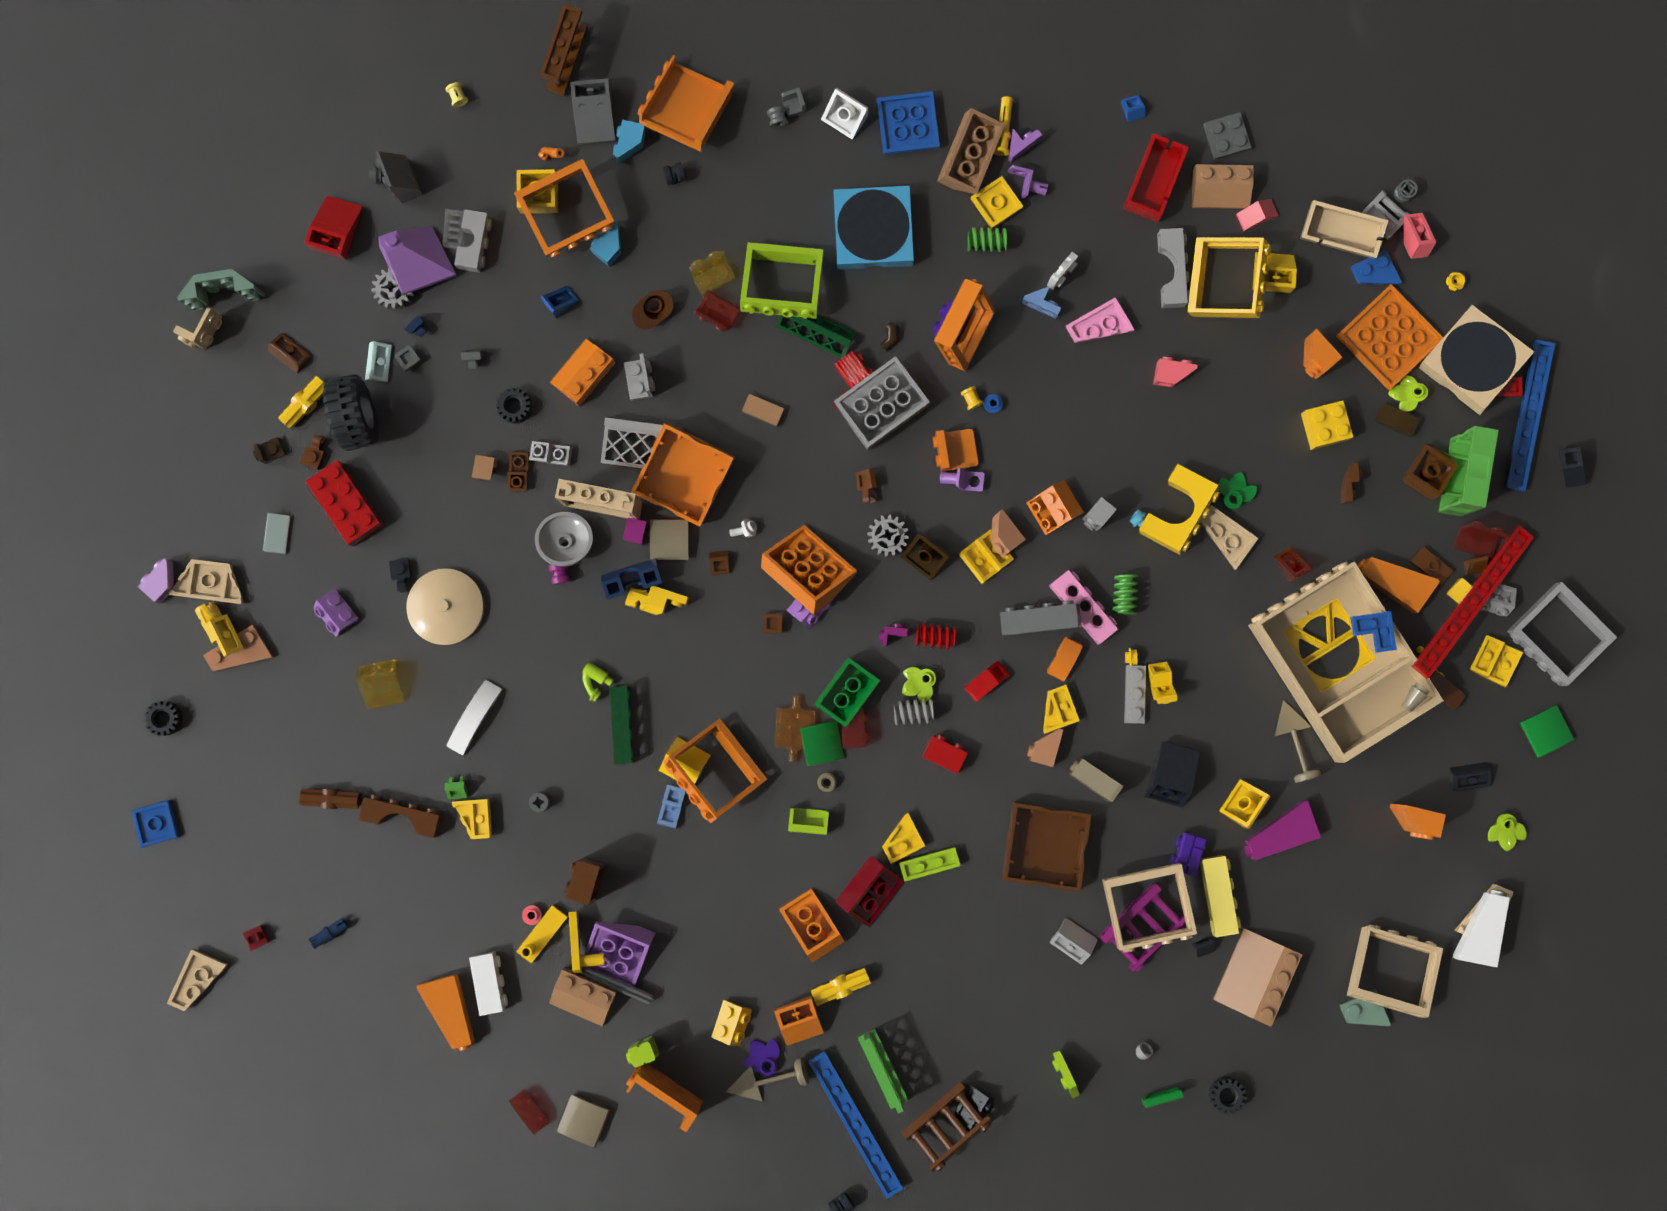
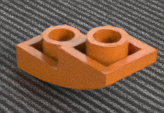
M1065 637L1056 651L1057 655L1047 669V673L1064 682L1077 660L1083 645Z

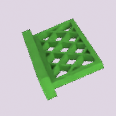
M874 1028L858 1036V1040L890 1108H896L897 1112L901 1113L904 1111L903 1103L909 1100Z

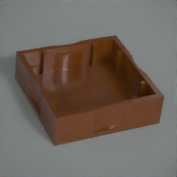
M1012 802L1001 879L1081 892L1084 851L1088 842L1091 814Z

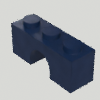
M656 558L601 575V584L607 600L624 595L626 590L634 586L642 585L643 588H648L662 583V576Z

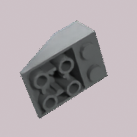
M609 79L571 82L578 144L615 141L612 93Z
M382 151L376 152L378 159H375L378 169L384 175L382 177L383 183L395 199L398 198L401 203L423 195L406 155Z

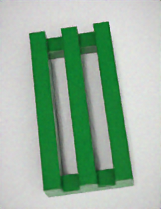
M1178 1087L1143 1096L1141 1100L1145 1108L1183 1098V1094Z

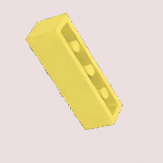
M1224 855L1202 858L1200 867L1212 936L1221 937L1239 934L1238 929L1241 928V923L1235 913L1237 901L1232 895V890H1234L1233 879L1229 878L1228 871L1231 870L1230 861Z

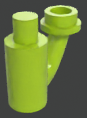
M590 661L582 671L583 683L590 695L589 700L596 702L601 692L598 688L593 689L591 678L601 685L605 683L608 686H611L614 680L608 677V672Z

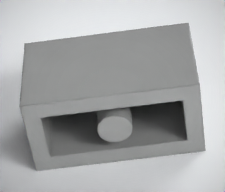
M1101 497L1083 517L1084 525L1092 531L1094 529L1098 531L1117 509Z

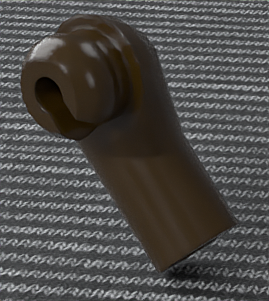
M892 322L886 325L887 338L880 344L884 351H887L899 339V328Z

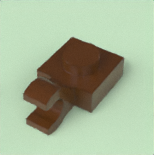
M315 434L312 440V447L306 445L299 463L319 470L326 452L321 451L325 438Z
M874 469L856 472L858 491L863 493V502H878V496L873 491V488H877Z

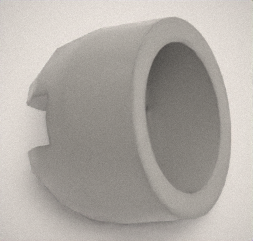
M1142 1042L1136 1048V1055L1139 1059H1148L1153 1054L1152 1047L1146 1042Z

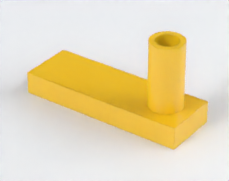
M552 905L516 952L532 964L568 916Z
M576 911L569 912L572 971L574 974L582 973V967L605 965L604 953L581 955L579 916Z

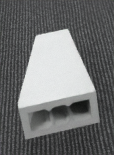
M1491 890V894L1483 893L1453 953V958L1498 967L1510 899L1503 896L1504 892Z

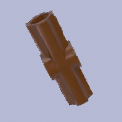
M301 789L299 802L303 806H320L324 809H359L361 793L340 791L339 789Z

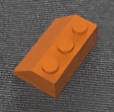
M585 339L550 383L580 407L614 366L615 361L598 346Z
M1390 804V809L1404 831L1411 832L1410 836L1434 840V837L1441 838L1445 814L1408 805Z

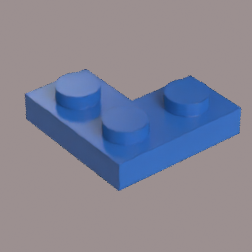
M1391 611L1350 617L1353 636L1373 634L1375 653L1397 650Z

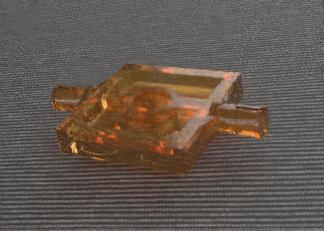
M793 696L791 708H777L774 747L788 749V761L791 762L792 756L793 762H797V750L804 749L800 728L815 725V711L800 708L801 696H797V704L796 696Z

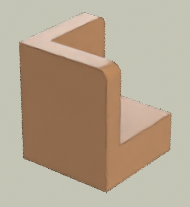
M476 455L472 478L490 481L493 468H497L498 460L492 457Z

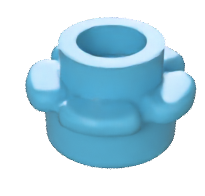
M1138 509L1129 520L1133 527L1137 525L1140 527L1146 518V512Z

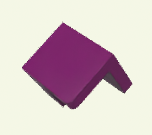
M627 518L623 540L644 545L648 523L638 519Z

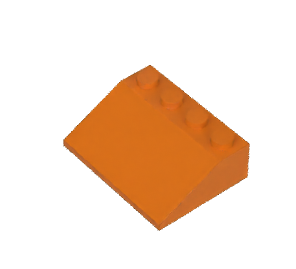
M805 525L762 554L761 568L813 615L827 606L857 573L854 567Z

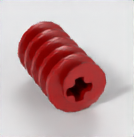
M922 623L921 627L917 626L915 644L918 646L922 641L923 647H926L928 642H930L931 648H934L937 643L940 650L945 645L946 650L949 651L951 646L954 648L956 627H953L950 632L948 626H945L942 631L941 625H938L936 630H934L933 624H930L927 629L926 623Z

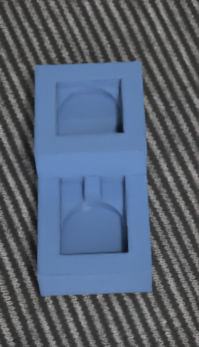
M667 784L657 821L658 825L676 829L686 792L684 789Z

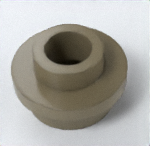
M824 773L818 778L817 784L823 792H831L835 789L837 781L831 773ZM825 779H829L831 781V784L829 786H825L823 784V781Z

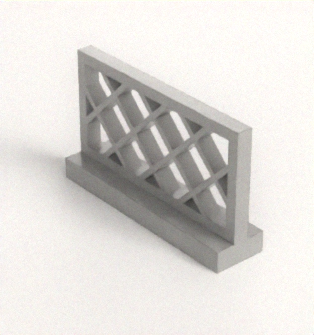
M605 417L601 463L643 468L646 464L642 458L649 452H652V448L648 446L644 439L649 435H654L657 438L663 425ZM609 429L617 430L621 438L612 443L608 438ZM631 432L636 433L640 438L632 446L625 438ZM623 439L630 448L621 454L615 445ZM642 441L648 451L639 456L634 447ZM613 447L619 456L614 460H606V452ZM630 450L638 458L633 463H628L623 457Z

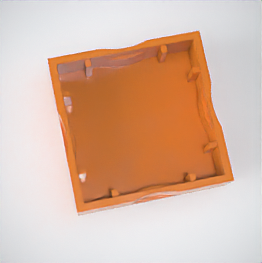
M666 422L652 447L651 455L646 465L642 468L631 493L655 505L663 506L671 510L675 515L700 527L736 456Z

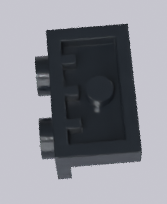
M970 1085L966 1091V1098L984 1119L986 1114L992 1111L995 1099L988 1097ZM959 1103L954 1114L969 1132L978 1124L964 1106Z

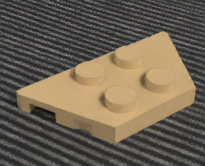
M191 559L186 566V570L179 576L176 585L168 592V595L235 604L244 603L231 564Z

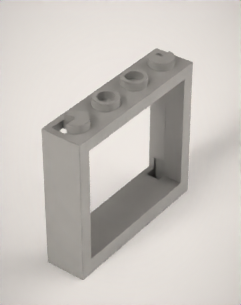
M1563 582L1555 583L1507 630L1513 639L1512 641L1520 644L1524 648V653L1528 657L1534 658L1538 662L1537 666L1542 671H1547L1552 676L1551 680L1559 686H1568L1617 638ZM1555 596L1601 640L1567 676L1522 631Z

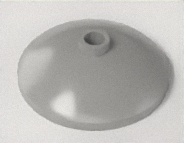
M558 512L548 516L540 523L535 533V546L539 555L546 562L555 566H571L582 561L590 552L593 544L592 530L587 521L571 512ZM564 542H568L567 546H562Z

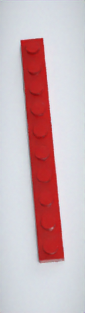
M1520 525L1513 530L1411 666L1426 679L1431 677L1533 540L1534 536Z

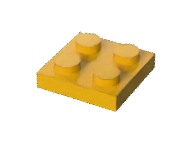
M1002 176L970 198L991 229L1023 209V205Z

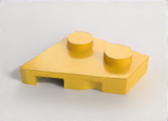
M1067 685L1047 691L1044 734L1080 721Z

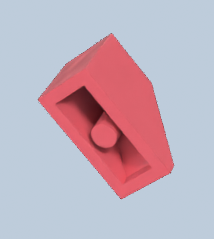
M1423 213L1405 215L1404 246L1410 259L1428 257L1436 244V240Z

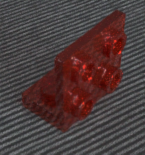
M1473 521V523H1467L1459 527L1453 549L1478 557L1488 556V560H1492L1497 542L1507 539L1509 534L1503 533L1504 530L1501 528L1484 527L1485 524L1482 522Z

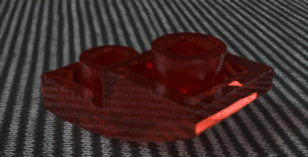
M525 1089L509 1100L533 1135L550 1123Z

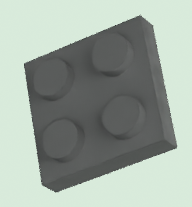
M1240 112L1203 124L1214 160L1251 149Z

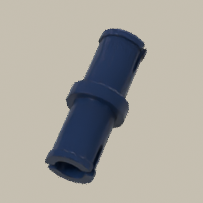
M341 917L330 926L323 927L322 931L308 939L309 942H312L311 946L316 949L326 941L333 940L334 936L349 928L348 924H345L346 920Z

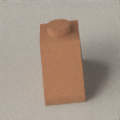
M1002 509L992 519L991 544L994 550L1003 558L1026 539Z
M1056 729L1035 741L1033 745H1030L1027 756L1030 757L1029 761L1053 767L1063 730Z

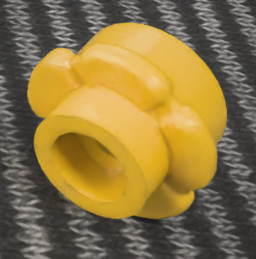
M1453 272L1446 278V284L1450 290L1456 291L1464 287L1465 278L1461 273Z
M1129 648V652H1125V662L1129 663L1130 666L1137 665V649Z

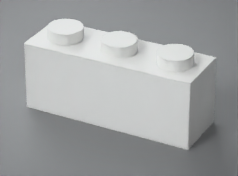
M495 951L470 957L479 1016L503 1012L506 1009L505 1006L508 1005V1000L502 990L504 978L503 975L499 974L498 967H501L499 955L496 956Z

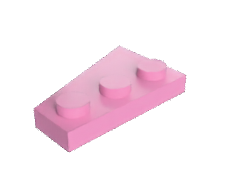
M1116 297L1066 325V329L1074 343L1134 331Z

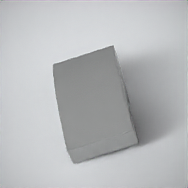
M532 441L529 460L570 466L573 448Z

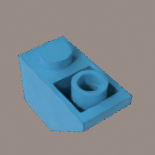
M622 120L621 126H618L617 129L618 144H615L613 149V155H615L617 162H623L643 148L646 126L637 122Z
M614 220L615 224L612 225L613 228L608 230V232L602 233L600 237H596L591 242L590 247L591 252L608 267L621 254L620 228L616 220Z

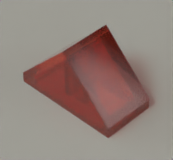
M1291 547L1274 556L1275 561L1289 582L1298 579L1312 570Z

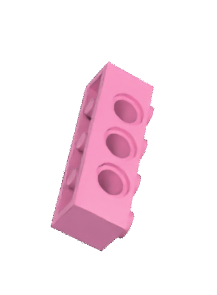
M1068 570L1049 587L1062 602L1073 600L1074 604H1079V606L1082 601H1086L1089 604L1088 611H1082L1080 608L1081 624L1097 645H1099L1118 630L1116 627L1117 623L1111 616L1107 617L1103 612L1105 608L1099 601L1095 602L1091 596L1093 594L1086 586L1082 587L1078 582L1080 581L1078 575L1074 571L1070 572ZM1070 586L1077 589V595L1074 597L1068 594ZM1094 616L1101 618L1102 623L1100 626L1093 624L1092 619Z

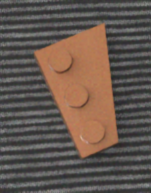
M251 625L237 634L243 646L241 651L224 657L219 646L203 655L214 672L274 658L255 625Z

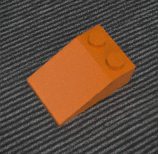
M812 888L779 909L812 963L845 942Z

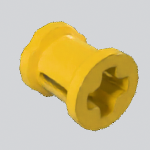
M976 386L961 392V395L964 396L968 404V410H973L984 404L976 392Z

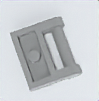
M1382 190L1362 213L1389 220L1384 234V238L1388 240L1404 223V216L1409 213H1405ZM1379 202L1384 203L1400 219H1395Z

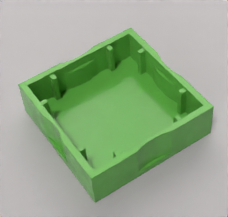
M1474 426L1463 434H1458L1450 439L1448 454L1459 465L1441 494L1439 513L1464 516L1486 507L1498 430Z

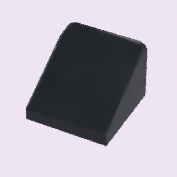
M1211 938L1198 941L1192 945L1197 958L1215 951V942Z

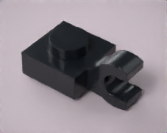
M405 558L389 561L391 580H397V591L400 593L408 592L406 579L412 578L410 560Z

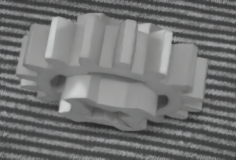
M388 268L387 273L381 270V276L375 275L378 280L372 281V284L376 286L371 289L373 293H376L373 296L374 299L379 300L378 304L381 306L385 304L386 309H389L391 305L394 310H397V305L403 308V302L409 303L410 301L407 297L413 296V293L401 296L402 293L390 269ZM382 294L388 295L389 300L383 298Z
M891 515L888 516V519L881 516L880 522L875 519V526H869L872 532L867 533V536L872 537V539L868 540V543L874 544L871 549L877 548V554L880 555L881 552H884L885 557L888 556L889 552H891L892 556H895L896 550L901 553L902 549L900 546L906 547L907 544L904 540L909 539V536L904 535L908 531V528H902L904 522L898 523V517L891 520ZM888 523L895 525L897 529H892ZM881 526V533L875 536L877 528ZM886 531H888L889 534H894L893 536H891V540H888L887 538H882L885 535ZM901 536L900 542L895 546V538ZM882 542L886 544L888 548H883L878 543Z

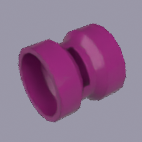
M548 566L549 572L554 574L551 578L552 585L571 582L570 576L565 572L568 570V566Z

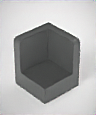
M800 88L781 94L788 118L806 112Z

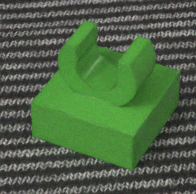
M450 777L449 783H445L444 790L448 799L468 797V790L463 777H460L459 782H454L453 777Z

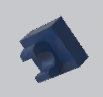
M418 315L404 327L409 334L415 331L421 337L426 333L420 326L423 320Z

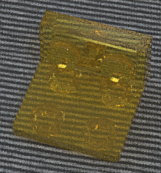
M718 250L708 255V258L704 260L698 259L689 267L691 276L702 296L735 280L723 250L720 252Z
M396 659L358 666L356 679L367 710L404 702L403 693L396 675L398 669Z

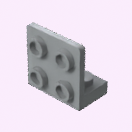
M640 353V360L624 363L631 401L653 397L652 392L656 391L654 380L649 375V373H652L651 362L649 358L645 357L644 353Z

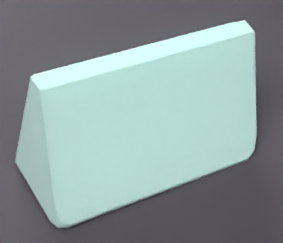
M376 341L369 343L365 380L388 382L391 344Z
M268 513L263 551L286 554L291 516Z

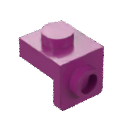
M892 624V627L885 626L884 630H880L879 642H883L882 646L886 647L888 635L907 637L908 629H905L904 625Z

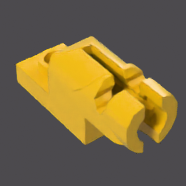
M651 586L649 593L647 590L631 587L625 605L636 608L640 602V610L654 615L664 614L669 600H671L672 605L682 607V604L687 606L689 598L656 586Z
M211 601L208 606L203 604L195 609L211 643L218 644L224 657L243 649L228 615L222 616L214 602Z

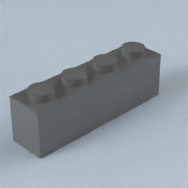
M1073 600L1063 601L1062 605L1055 606V603H1045L1042 608H1036V605L1024 606V610H1017V607L1005 608L1006 612H1000L1002 636L1082 627L1079 604H1074Z

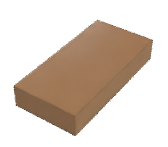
M751 394L748 395L742 409L743 413L776 427L784 411V408Z

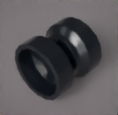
M681 162L676 163L672 167H663L667 185H672L676 181H686Z
M846 1192L841 1193L838 1199L828 1202L831 1211H852L855 1209L853 1202Z

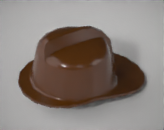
M654 290L644 296L633 307L631 316L634 325L640 329L648 330L659 324L672 312L673 300L671 296L662 290Z

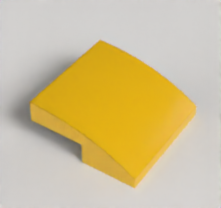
M991 529L959 553V556L981 584L1014 560L1010 553L1002 558L994 550L991 544Z
M1486 635L1470 670L1506 688L1523 652Z

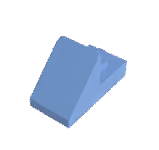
M1049 287L1024 296L1022 304L1055 319L1057 318L1061 308L1054 301L1044 300Z

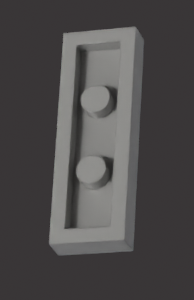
M1126 665L1124 723L1145 724L1146 666Z

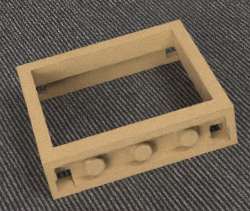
M563 479L558 480L555 498L565 507L626 519L633 518L639 520L643 502L634 493Z
M1176 863L1102 879L1117 949L1123 950V953L1135 951L1134 947L1142 946L1143 949L1154 947V943L1158 942L1162 944L1173 943V939L1176 938L1188 940L1192 938V935L1197 934L1182 864ZM1175 874L1187 928L1123 941L1111 887Z
M1369 924V926L1362 927L1347 996L1416 1017H1429L1443 948L1436 947L1437 944L1430 941L1420 942L1414 936H1399V932L1394 930H1388L1387 932L1380 930L1381 927ZM1369 936L1429 954L1419 1006L1358 988Z

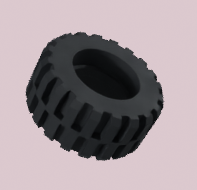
M356 374L329 379L323 387V402L327 421L335 442L345 451L373 446L378 438L377 417L373 400L365 381Z

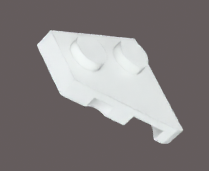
M1071 252L1056 273H1053L1047 284L1049 288L1053 290L1056 286L1060 287L1066 280L1064 275L1068 271L1071 273L1078 263L1075 261L1078 256L1075 253Z

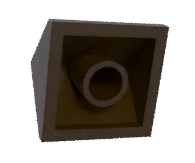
M919 532L901 558L929 580H932L948 560L950 554L922 532Z

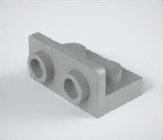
M1499 584L1481 610L1492 612L1499 616H1508L1515 608L1517 588Z

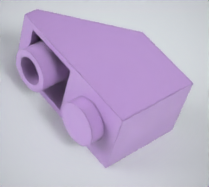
M165 558L155 563L153 571L150 574H146L138 586L149 598L157 603H162L167 598L169 590L174 587L173 562Z

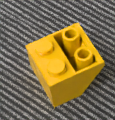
M1255 252L1252 290H1254L1258 252ZM1270 253L1267 256L1266 262L1268 263V273L1265 274L1264 279L1266 291L1291 293L1296 287L1297 268L1294 255Z

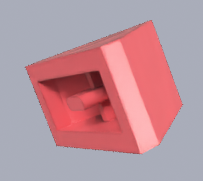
M1272 199L1257 201L1236 214L1243 231L1279 216Z

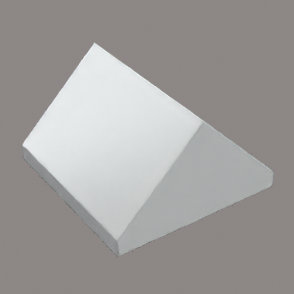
M836 88L821 120L853 139L868 117V107Z

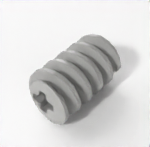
M929 699L927 705L924 700H921L920 705H918L917 700L913 701L912 706L909 700H906L904 706L901 701H898L897 706L894 704V720L896 725L899 724L900 720L906 725L907 719L910 720L911 724H914L915 719L918 720L919 724L922 723L923 718H925L927 724L930 722V718L934 720L932 699Z

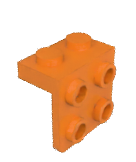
M972 429L944 433V430L936 431L935 437H932L933 446L938 451V455L935 456L936 465L940 467L941 472L957 470L958 468L976 467L978 465Z

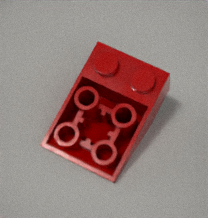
M327 195L309 227L304 244L311 250L346 260L363 206Z

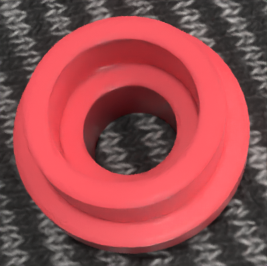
M535 905L526 907L522 913L524 922L529 925L537 924L542 917L541 910ZM529 912H534V919L529 918Z

